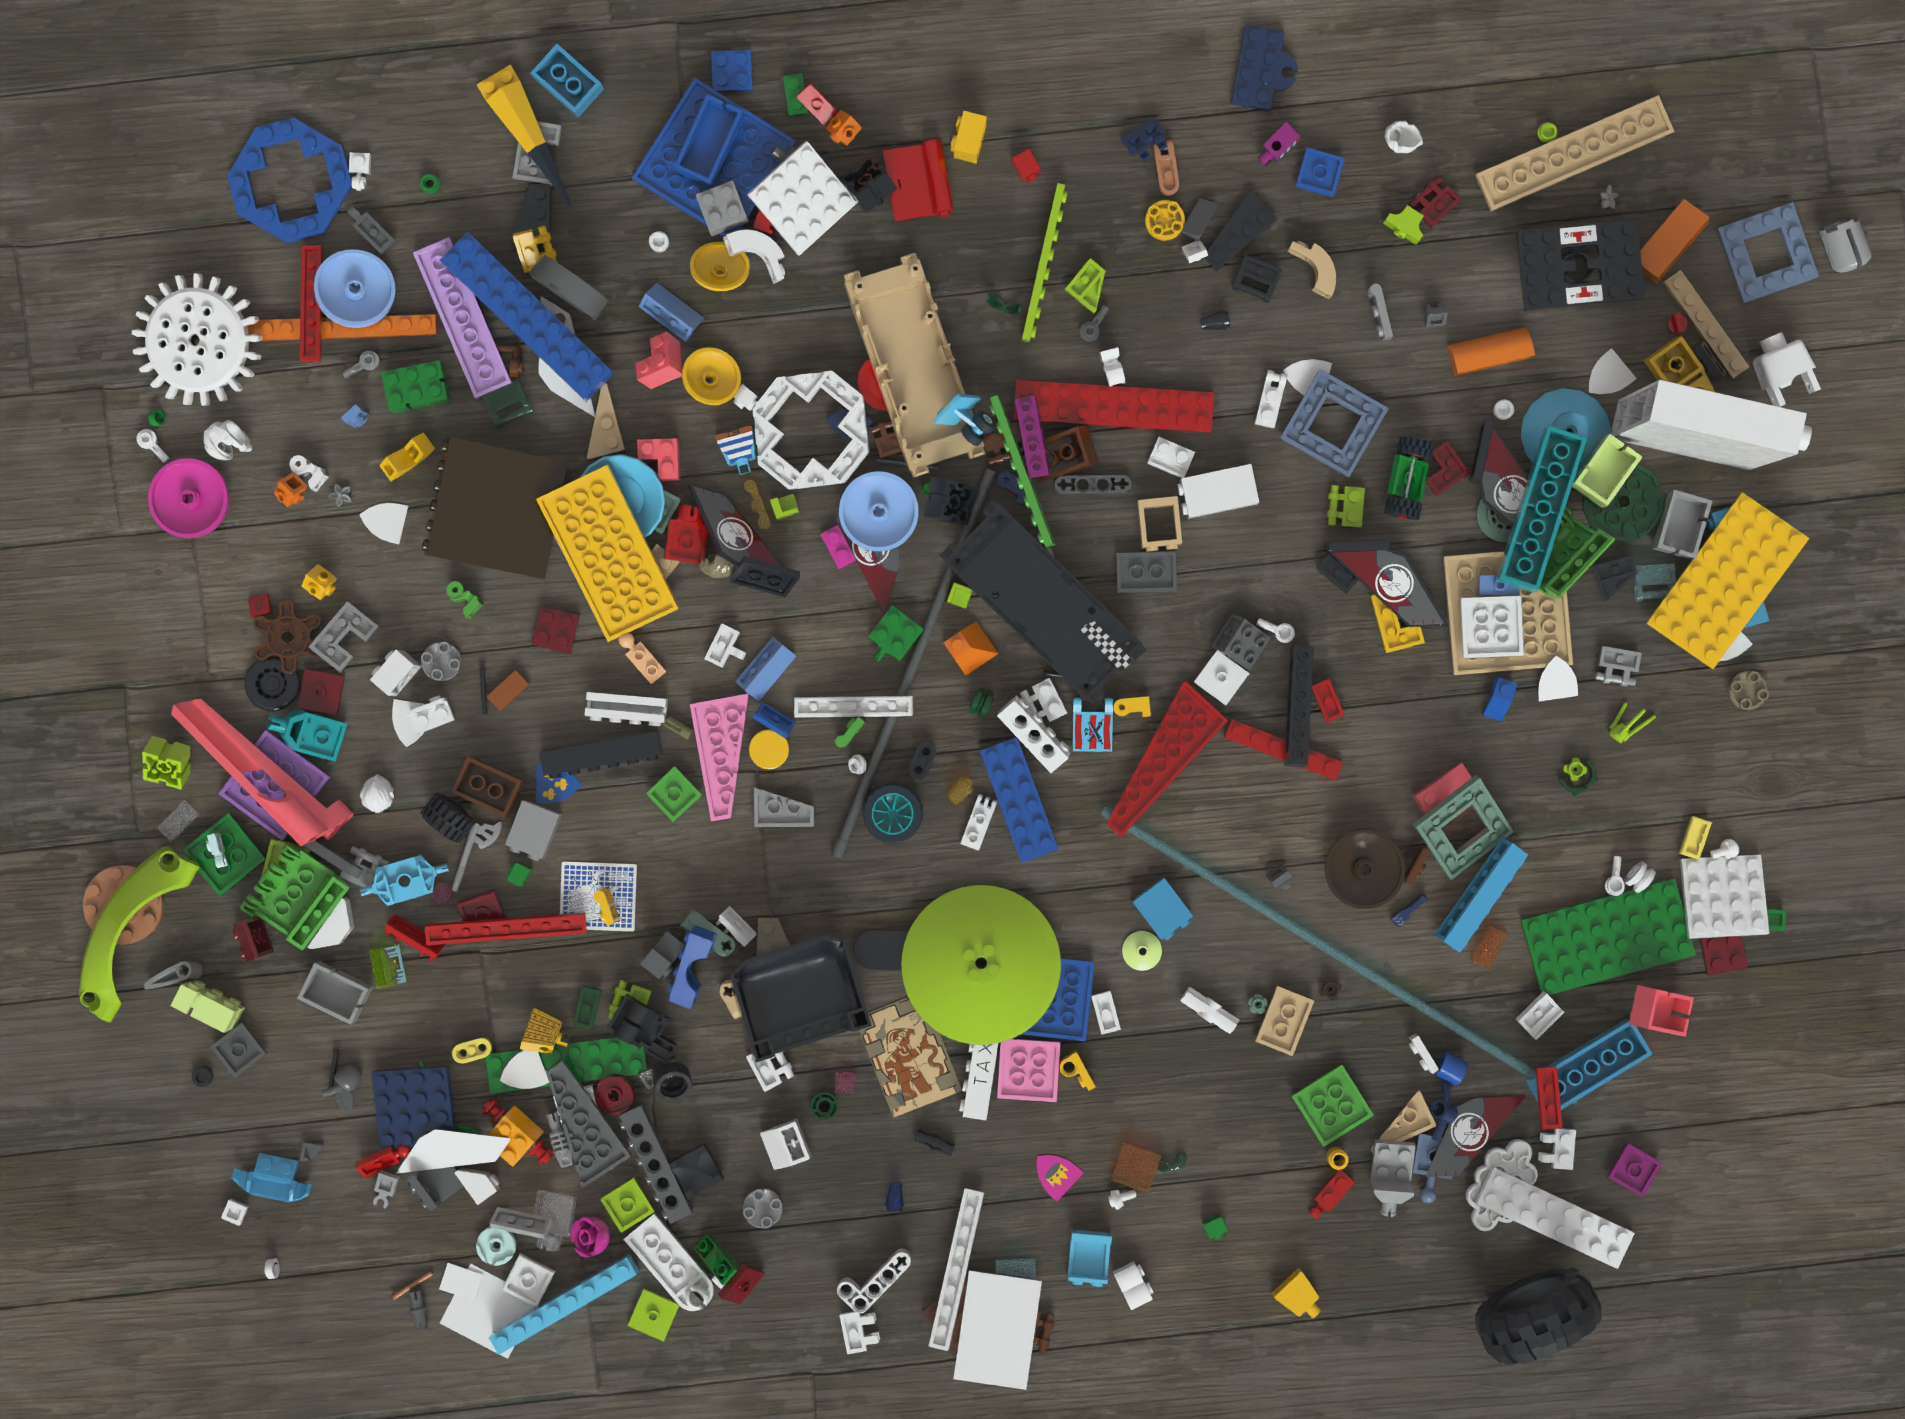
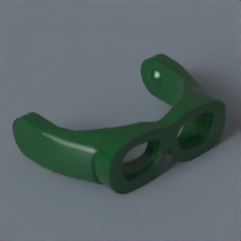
M992 294L988 295L986 301L993 309L1004 311L1010 315L1020 314L1023 305L1015 303L1005 304L1002 299L994 297ZM994 302H1000L1002 306L997 307L994 305ZM1008 306H1012L1015 309L1013 312L1008 311L1006 308Z
M1588 758L1585 762L1590 768L1591 776L1584 787L1571 788L1566 785L1561 777L1558 778L1560 784L1568 792L1572 793L1573 796L1578 795L1598 781L1595 768Z

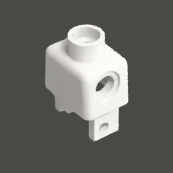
M1781 332L1759 342L1764 354L1754 358L1753 366L1761 389H1766L1773 406L1781 407L1786 404L1779 387L1782 389L1791 385L1794 377L1801 374L1809 394L1821 389L1812 370L1816 366L1802 340H1795L1787 344Z

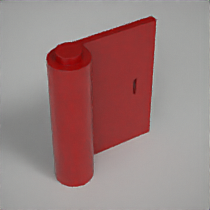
M934 139L925 141L922 145L882 151L885 170L897 187V190L890 195L894 221L939 215L942 218L951 215L950 212H953L954 209L942 140Z

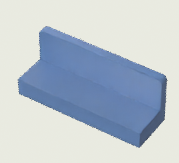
M658 283L645 293L639 305V308L685 342L690 339L695 328L704 319L703 316Z
M772 637L735 682L753 698L760 701L796 658V655L776 638Z

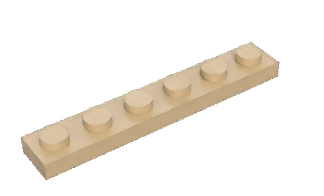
M1680 270L1665 280L1663 284L1701 338L1706 341L1707 346L1718 362L1726 369L1730 379L1735 378L1749 368V365L1683 272Z

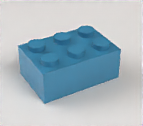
M558 44L550 50L531 72L533 78L577 118L582 115L604 90L602 83Z

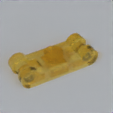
M747 480L744 483V488L748 493H751L753 501L750 504L753 512H758L759 514L758 526L762 530H768L771 527V521L758 487L754 481Z

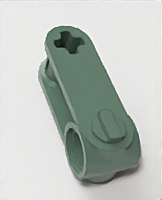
M691 909L680 924V927L685 932L691 931L697 925L718 933L713 951L722 957L729 956L735 949V942L731 937L693 909ZM725 943H728V948L730 950L726 949L725 951H723V945Z

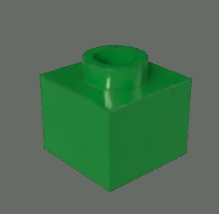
M516 862L515 865L511 864L507 871V875H509L507 881L519 887H524L533 868L521 862Z
M1220 1213L1202 1221L1209 1239H1220L1225 1236V1232H1228Z

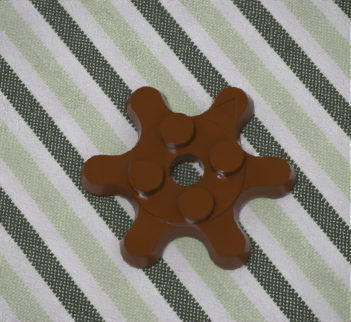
M288 600L282 601L279 604V616L275 620H268L263 616H258L253 621L254 628L265 635V642L254 651L255 657L258 660H265L272 655L278 656L281 659V668L284 673L291 674L295 672L297 667L296 659L299 655L307 654L312 658L319 657L309 648V645L312 643L310 639L311 631L318 628L321 624L320 617L316 614H310L304 619H299L294 615L293 603ZM286 632H290L294 636L293 640L289 643L282 640V636Z

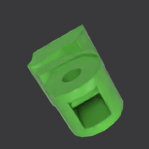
M453 581L448 584L446 591L451 600L455 602L468 601V604L463 608V613L466 618L470 619L483 606L481 597L471 591H467L466 586L460 582Z

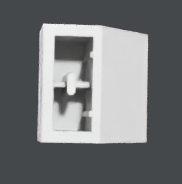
M797 1118L760 1132L774 1170L793 1166L810 1159L811 1153Z

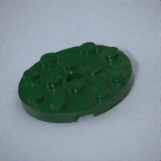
M1637 464L1608 506L1601 508L1585 495H1583L1582 502L1585 517L1595 531L1601 529L1615 539L1614 541H1631L1646 535L1655 527L1663 511L1664 498L1662 497L1660 483L1648 469ZM1620 496L1627 498L1628 504L1626 507H1620L1618 503Z

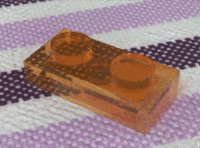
M1488 925L1471 961L1490 970L1507 934Z

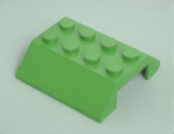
M1565 507L1539 591L1551 599H1560L1615 539L1601 529L1595 532L1575 519L1571 510Z
M286 843L282 849L283 853L280 852L277 855L286 864L283 866L272 862L270 865L272 869L268 868L258 881L259 884L254 886L255 891L262 894V896L258 897L248 894L247 900H244L239 908L251 917L256 914L286 934V940L303 951L350 887L333 869L302 848Z

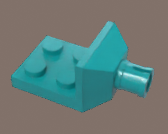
M300 708L286 714L285 718L273 714L269 716L268 720L277 724L267 722V730L279 732L284 743L289 748L336 762L347 723L308 713Z

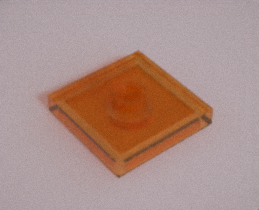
M1123 1142L1111 1180L1149 1193L1162 1155Z

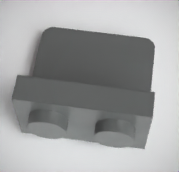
M455 1166L417 1171L407 1179L409 1181V1188L414 1193L417 1192L423 1207L428 1208L430 1211L464 1187L455 1175L457 1171Z

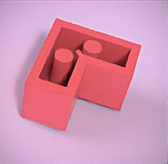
M668 332L650 338L652 356L635 364L637 380L648 388L653 389L682 376L683 366L679 340Z
M677 438L637 440L638 459L642 462L658 461V479L660 481L681 480L680 442Z

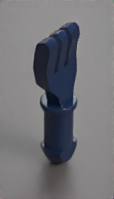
M1425 894L1418 895L1413 902L1407 905L1408 907L1400 909L1391 916L1390 920L1397 927L1401 926L1409 919L1411 912H1415L1414 910L1426 902L1427 896Z

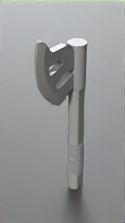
M501 821L494 826L486 823L479 826L480 824L475 822V825L468 833L453 881L452 891L458 892L473 843H477L480 849L491 845L500 834ZM488 829L494 833L490 835L485 830ZM476 834H482L487 840L483 841Z

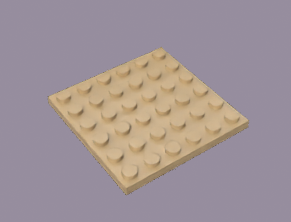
M1505 551L1444 556L1443 567L1453 675L1545 668L1555 656L1565 661L1568 665H1573L1567 591L1560 599H1551L1540 591L1532 593L1520 589L1523 656L1462 658L1460 598L1500 597L1478 595V575H1497Z

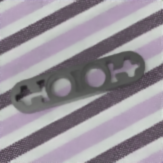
M1126 475L1060 476L1056 479L1054 488L1059 494H1122L1129 491L1132 483ZM1112 478L1115 479L1114 483H1119L1121 479L1128 483L1124 490L1120 486H1114L1115 490H1110ZM1071 479H1075V491H1071L1072 487H1066L1062 491L1061 487L1057 486V484L1061 483V480H1065V483L1070 484L1072 483ZM1084 479L1088 482L1089 486L1086 490H1080L1077 487L1079 480ZM1098 480H1107L1108 488L1100 490L1097 487Z
M318 839L304 844L305 847L354 878H359L363 871L360 866Z

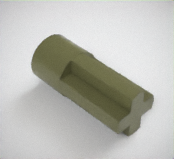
M671 716L668 717L664 724L665 727L687 740L694 731Z

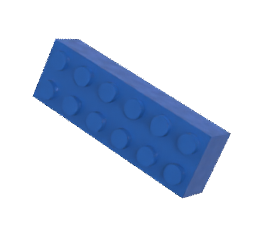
M1015 737L980 750L1021 863L1058 850L1018 738Z

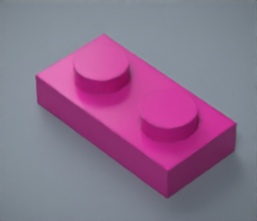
M838 525L821 533L838 569L856 561Z

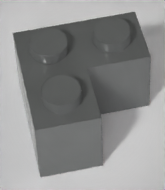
M668 930L640 965L658 979L662 976L667 977L674 969L673 963L677 958L679 959V954L682 948L686 947V943Z

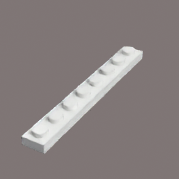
M964 1188L929 1347L949 1351L984 1192Z

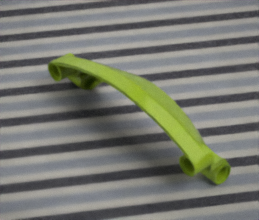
M164 846L152 854L120 884L101 910L88 939L80 973L79 998L80 1002L88 1007L90 1012L106 1022H112L122 1004L115 990L112 977L114 949L122 930L133 915L151 900L172 890L189 886L200 867L198 863L191 859H182L181 855L175 853L174 849L169 846ZM165 854L173 855L169 861L162 860ZM87 992L94 993L93 997L88 999L84 998L83 995Z

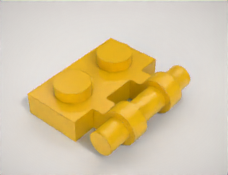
M546 226L538 227L540 233L538 236H534L532 229L513 234L524 273L531 271L542 254L556 261L555 257L557 254L555 249L552 248L550 242L552 238L550 233L547 232ZM543 243L545 251L540 253L537 244Z

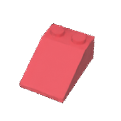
M1461 762L1412 796L1423 813L1426 814L1472 777Z

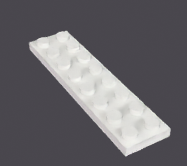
M1493 1166L1475 1203L1617 1269L1635 1234L1618 1224Z

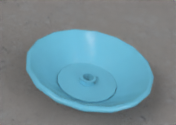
M1562 388L1545 393L1531 404L1522 421L1521 440L1526 456L1533 463L1543 430L1547 426L1564 431L1571 429L1573 434L1586 437L1587 440L1578 465L1577 475L1581 469H1584L1582 466L1603 437L1611 434V427L1607 413L1595 398L1580 390Z
M622 454L605 456L589 465L581 477L609 465L644 537L649 536L661 521L665 506L663 486L654 470L641 460Z

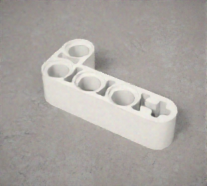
M906 1249L895 1251L862 1287L851 1278L841 1279L838 1283L837 1294L855 1312L864 1313L909 1267L911 1262L909 1251ZM898 1256H900L901 1258L905 1256V1262L901 1261L896 1268L895 1265L898 1263ZM889 1269L894 1275L886 1278L883 1275L884 1270ZM848 1284L852 1290L847 1293L843 1292L841 1286ZM877 1284L880 1289L877 1292H872L869 1286ZM858 1298H863L866 1301V1304L864 1306H858L855 1303V1300Z

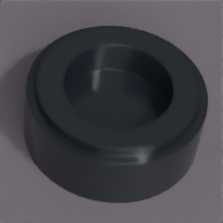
M199 1067L192 1073V1081L196 1086L205 1087L213 1081V1072L208 1067Z

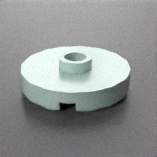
M489 1226L480 1233L476 1249L482 1261L498 1266L505 1264L512 1258L516 1251L517 1243L512 1232ZM494 1242H499L500 1247L496 1248Z

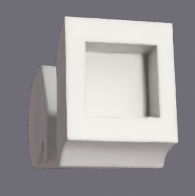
M1118 347L1099 352L1109 387L1119 383L1124 384L1123 368L1121 363L1118 362Z
M296 455L290 460V468L298 476L304 477L312 474L308 484L311 490L315 492L329 478L325 469L310 463L303 456Z

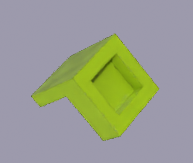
M794 494L770 500L777 520L800 513Z
M954 583L947 602L966 609L973 590Z

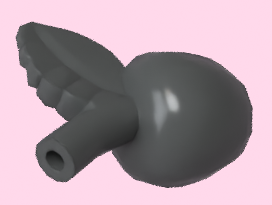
M352 1064L343 1066L334 1075V1080L337 1084L323 1089V1096L327 1097L336 1094L337 1105L345 1112H350L354 1101L351 1091L355 1090L360 1084L363 1076L362 1073Z

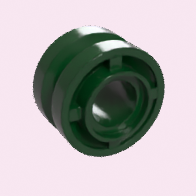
M980 687L975 692L969 705V713L974 714L977 711L978 716L984 718L994 701V693L989 692L985 694V689Z
M820 1091L814 1094L810 1100V1111L817 1119L830 1120L837 1114L838 1101L831 1093ZM824 1100L828 1101L829 1108L826 1111L819 1110V1103Z

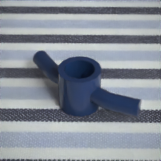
M1446 1080L1441 1082L1442 1100L1434 1101L1430 1108L1433 1118L1439 1120L1438 1126L1431 1138L1436 1142H1439L1446 1123L1454 1122L1458 1116L1457 1107L1450 1103V1084Z

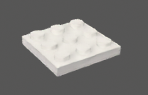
M1521 596L1460 598L1462 658L1524 655Z

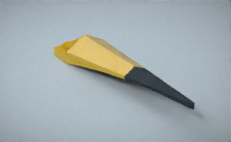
M510 64L478 83L477 86L493 111L566 203L572 207L524 87Z

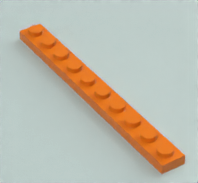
M437 315L385 316L377 323L361 328L342 326L329 318H322V339L437 335ZM300 319L259 320L257 323L247 326L249 335L258 334L263 336L261 341L300 340Z

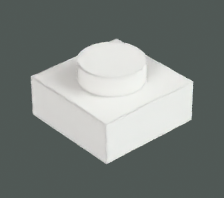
M1200 239L1181 247L1189 263L1199 261L1201 258L1208 256L1207 250Z
M229 1199L221 1218L240 1226L249 1206Z

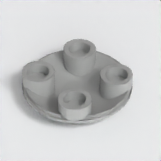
M436 642L425 649L421 656V665L429 678L436 681H447L453 678L460 670L461 656L452 644Z
M759 1188L753 1190L744 1200L743 1215L754 1227L769 1228L781 1217V1199L770 1189Z

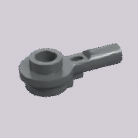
M1102 305L1092 322H1086L1081 326L1080 336L1083 340L1092 342L1098 338V326L1109 311L1108 307Z

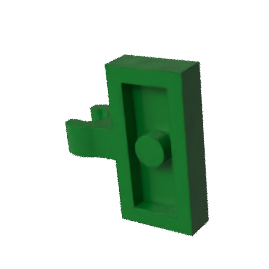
M803 74L783 76L789 117L809 114V110L796 97L805 88Z

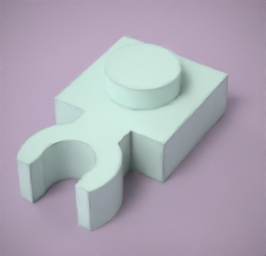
M221 834L207 835L206 845L215 857L216 867L228 866Z

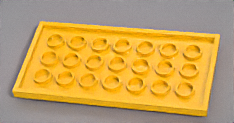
M609 465L601 467L536 499L608 642L679 609L673 593Z
M1742 492L1700 548L1697 557L1692 559L1646 624L1711 669H1714L1810 538Z

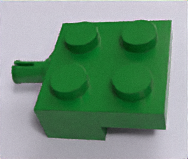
M892 605L868 636L880 648L873 658L876 659L878 657L877 661L880 662L887 653L901 661L924 629Z

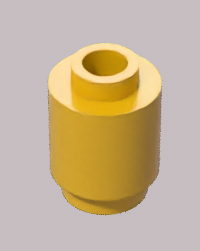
M1332 1147L1326 1154V1160L1332 1168L1341 1170L1347 1166L1349 1161L1348 1155L1342 1148ZM1336 1155H1339V1159L1333 1160Z

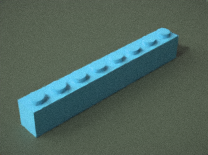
M629 1253L549 1299L537 1308L496 1330L490 1335L489 1339L498 1355L636 1276L639 1268Z

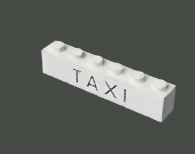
M998 1043L991 1045H969V1052H972L971 1060H967L965 1071L969 1072L968 1080L964 1079L962 1091L966 1092L965 1100L961 1099L959 1110L963 1111V1117L980 1120L987 1119Z

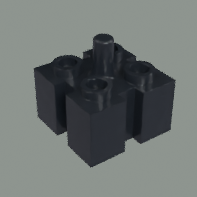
M871 155L858 164L859 168L855 171L851 169L839 178L843 186L865 213L876 205H882L884 202L882 197H889L897 190L887 171Z
M931 477L928 493L932 495L929 497V501H926L924 516L951 524L968 526L971 513L968 505L969 502H973L976 487L946 478Z

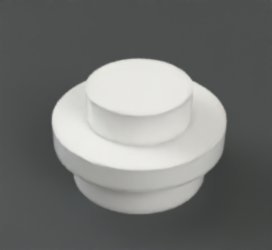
M857 754L849 760L848 766L852 773L863 774L866 771L867 764L863 756Z

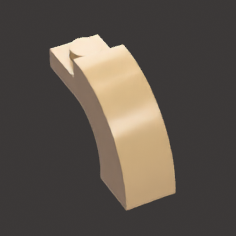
M1293 241L1287 252L1305 260L1312 266L1315 272V284L1312 291L1330 299L1336 285V271L1330 256L1315 243L1311 249H1308L1305 243Z

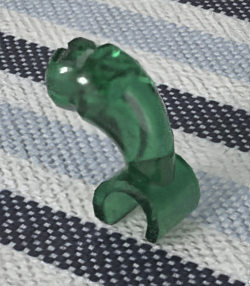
M1177 1153L1176 1159L1171 1164L1164 1159H1160L1159 1162L1166 1163V1166L1163 1169H1157L1160 1172L1179 1170L1186 1164L1187 1155Z

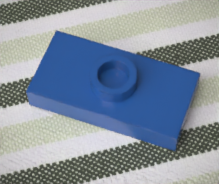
M764 702L752 717L785 739L796 725V722Z

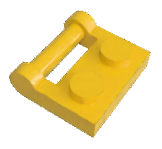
M602 888L596 891L593 898L600 904L601 911H599L602 922H606L608 926L619 921L620 919L610 890Z

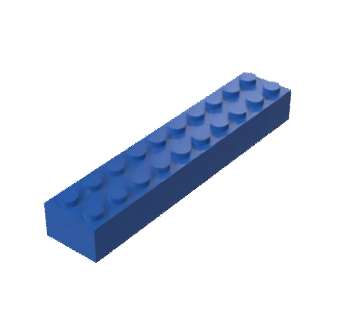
M467 232L440 259L441 263L585 402L614 375L612 370L471 234Z

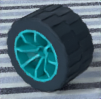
M897 783L885 784L875 789L868 796L863 807L864 824L868 832L874 838L884 843L896 844L910 839L918 831L923 819V807L919 797L907 786Z

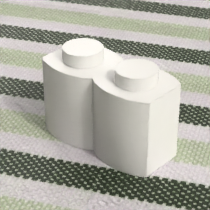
M1133 1261L1113 1271L1131 1310L1153 1300L1151 1294L1154 1292L1149 1282L1144 1283L1142 1276L1145 1274L1140 1264L1136 1266Z

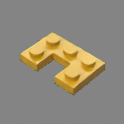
M1375 595L1370 596L1385 653L1425 643L1421 627H1405L1401 629L1397 615Z

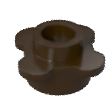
M1325 978L1322 988L1319 989V995L1329 997L1331 1001H1335L1339 990L1342 989V985L1339 982L1331 981L1330 978Z

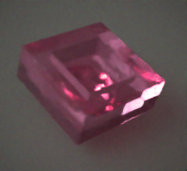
M836 1071L834 1092L854 1094L856 1073Z

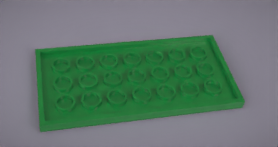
M1675 878L1650 884L1639 893L1631 889L1622 892L1618 896L1609 895L1520 920L1540 994L1544 991L1548 995L1696 955L1692 939L1687 938L1686 918Z

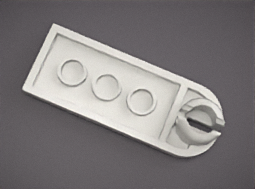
M656 1213L652 1214L624 1238V1241L680 1307L688 1311L702 1310L705 1305L707 1306L714 1293V1285L711 1278ZM694 1291H695V1292H698V1293L700 1294V1296L704 1299V1302H703V1303H702V1301L696 1296V1294L694 1293Z

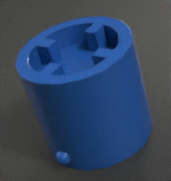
M1444 1052L1437 1064L1439 1070L1435 1072V1075L1453 1083V1086L1459 1085L1467 1071L1468 1062H1466V1059L1462 1060Z

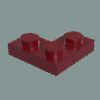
M1448 441L1434 449L1432 457L1441 469L1426 479V482L1434 494L1438 496L1470 473Z

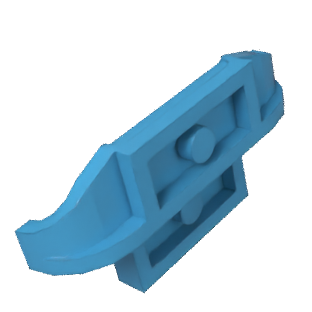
M259 1153L254 1172H245L234 1168L231 1177L243 1190L251 1195L288 1203L307 1197L312 1186L309 1183L302 1184L294 1181L299 1161Z

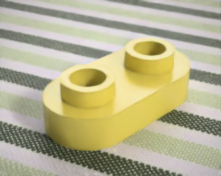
M485 1037L460 1043L452 1051L453 1059L463 1064L484 1058L491 1053L492 1043ZM480 1044L486 1046L484 1051L479 1048ZM461 1049L466 1050V1056L461 1055Z

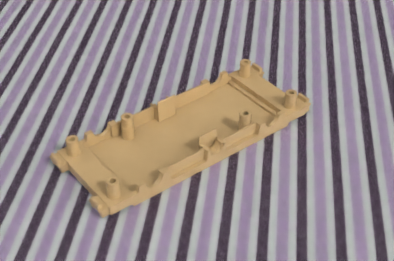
M911 253L901 257V265L864 277H861L859 271L847 273L844 275V285L901 451L905 457L909 472L911 471L913 477L929 473L927 467L929 465L965 453L972 459L984 455L985 451L983 442L975 446L964 438L961 429L967 422L963 419L957 425L935 424L933 421L937 413L950 403V399L954 395L965 394L955 366L956 359L952 355L951 344L947 343L937 314L938 307L932 298L929 282L927 283L920 260L917 259L916 253Z

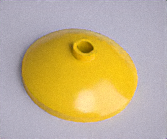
M712 242L701 246L694 252L690 260V272L694 280L704 288L714 291H728L737 288L745 282L750 271L747 255L742 252L730 256L725 242Z
M708 347L696 350L686 359L682 368V381L687 392L697 401L707 405H720L731 400L739 390L741 373L736 361L728 353L717 348ZM705 379H710L711 383H707Z

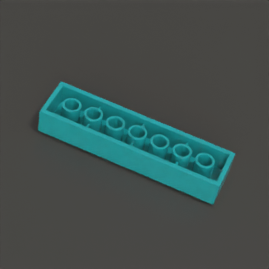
M1547 426L1543 430L1495 581L1532 593L1539 591L1585 447L1586 437L1552 426Z

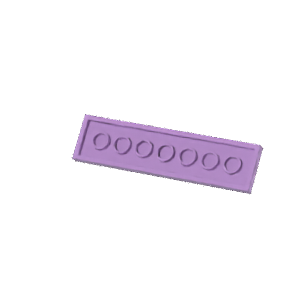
M448 237L415 251L413 254L475 399H478L513 383L475 295L440 261L454 246L451 238Z

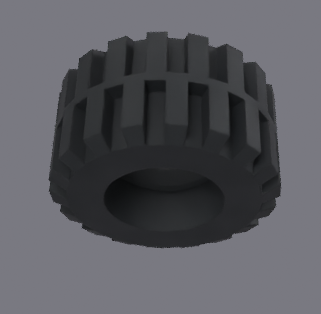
M435 793L421 810L423 819L437 832L453 842L460 843L475 825L473 818L461 806L443 794Z

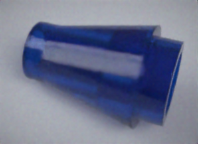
M890 1183L885 1206H887L886 1211H902V1206H904L902 1183Z

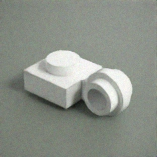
M350 152L349 173L357 174L356 177H352V188L357 191H362V189L366 188V178L363 177V174L371 175L370 153Z

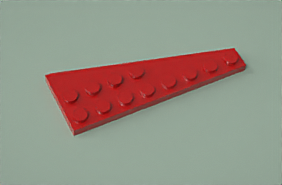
M1186 681L1181 684L1106 823L1119 837H1122L1228 721Z

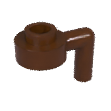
M497 344L499 352L513 353L510 359V377H520V374L524 373V362L520 360L521 347L519 345Z

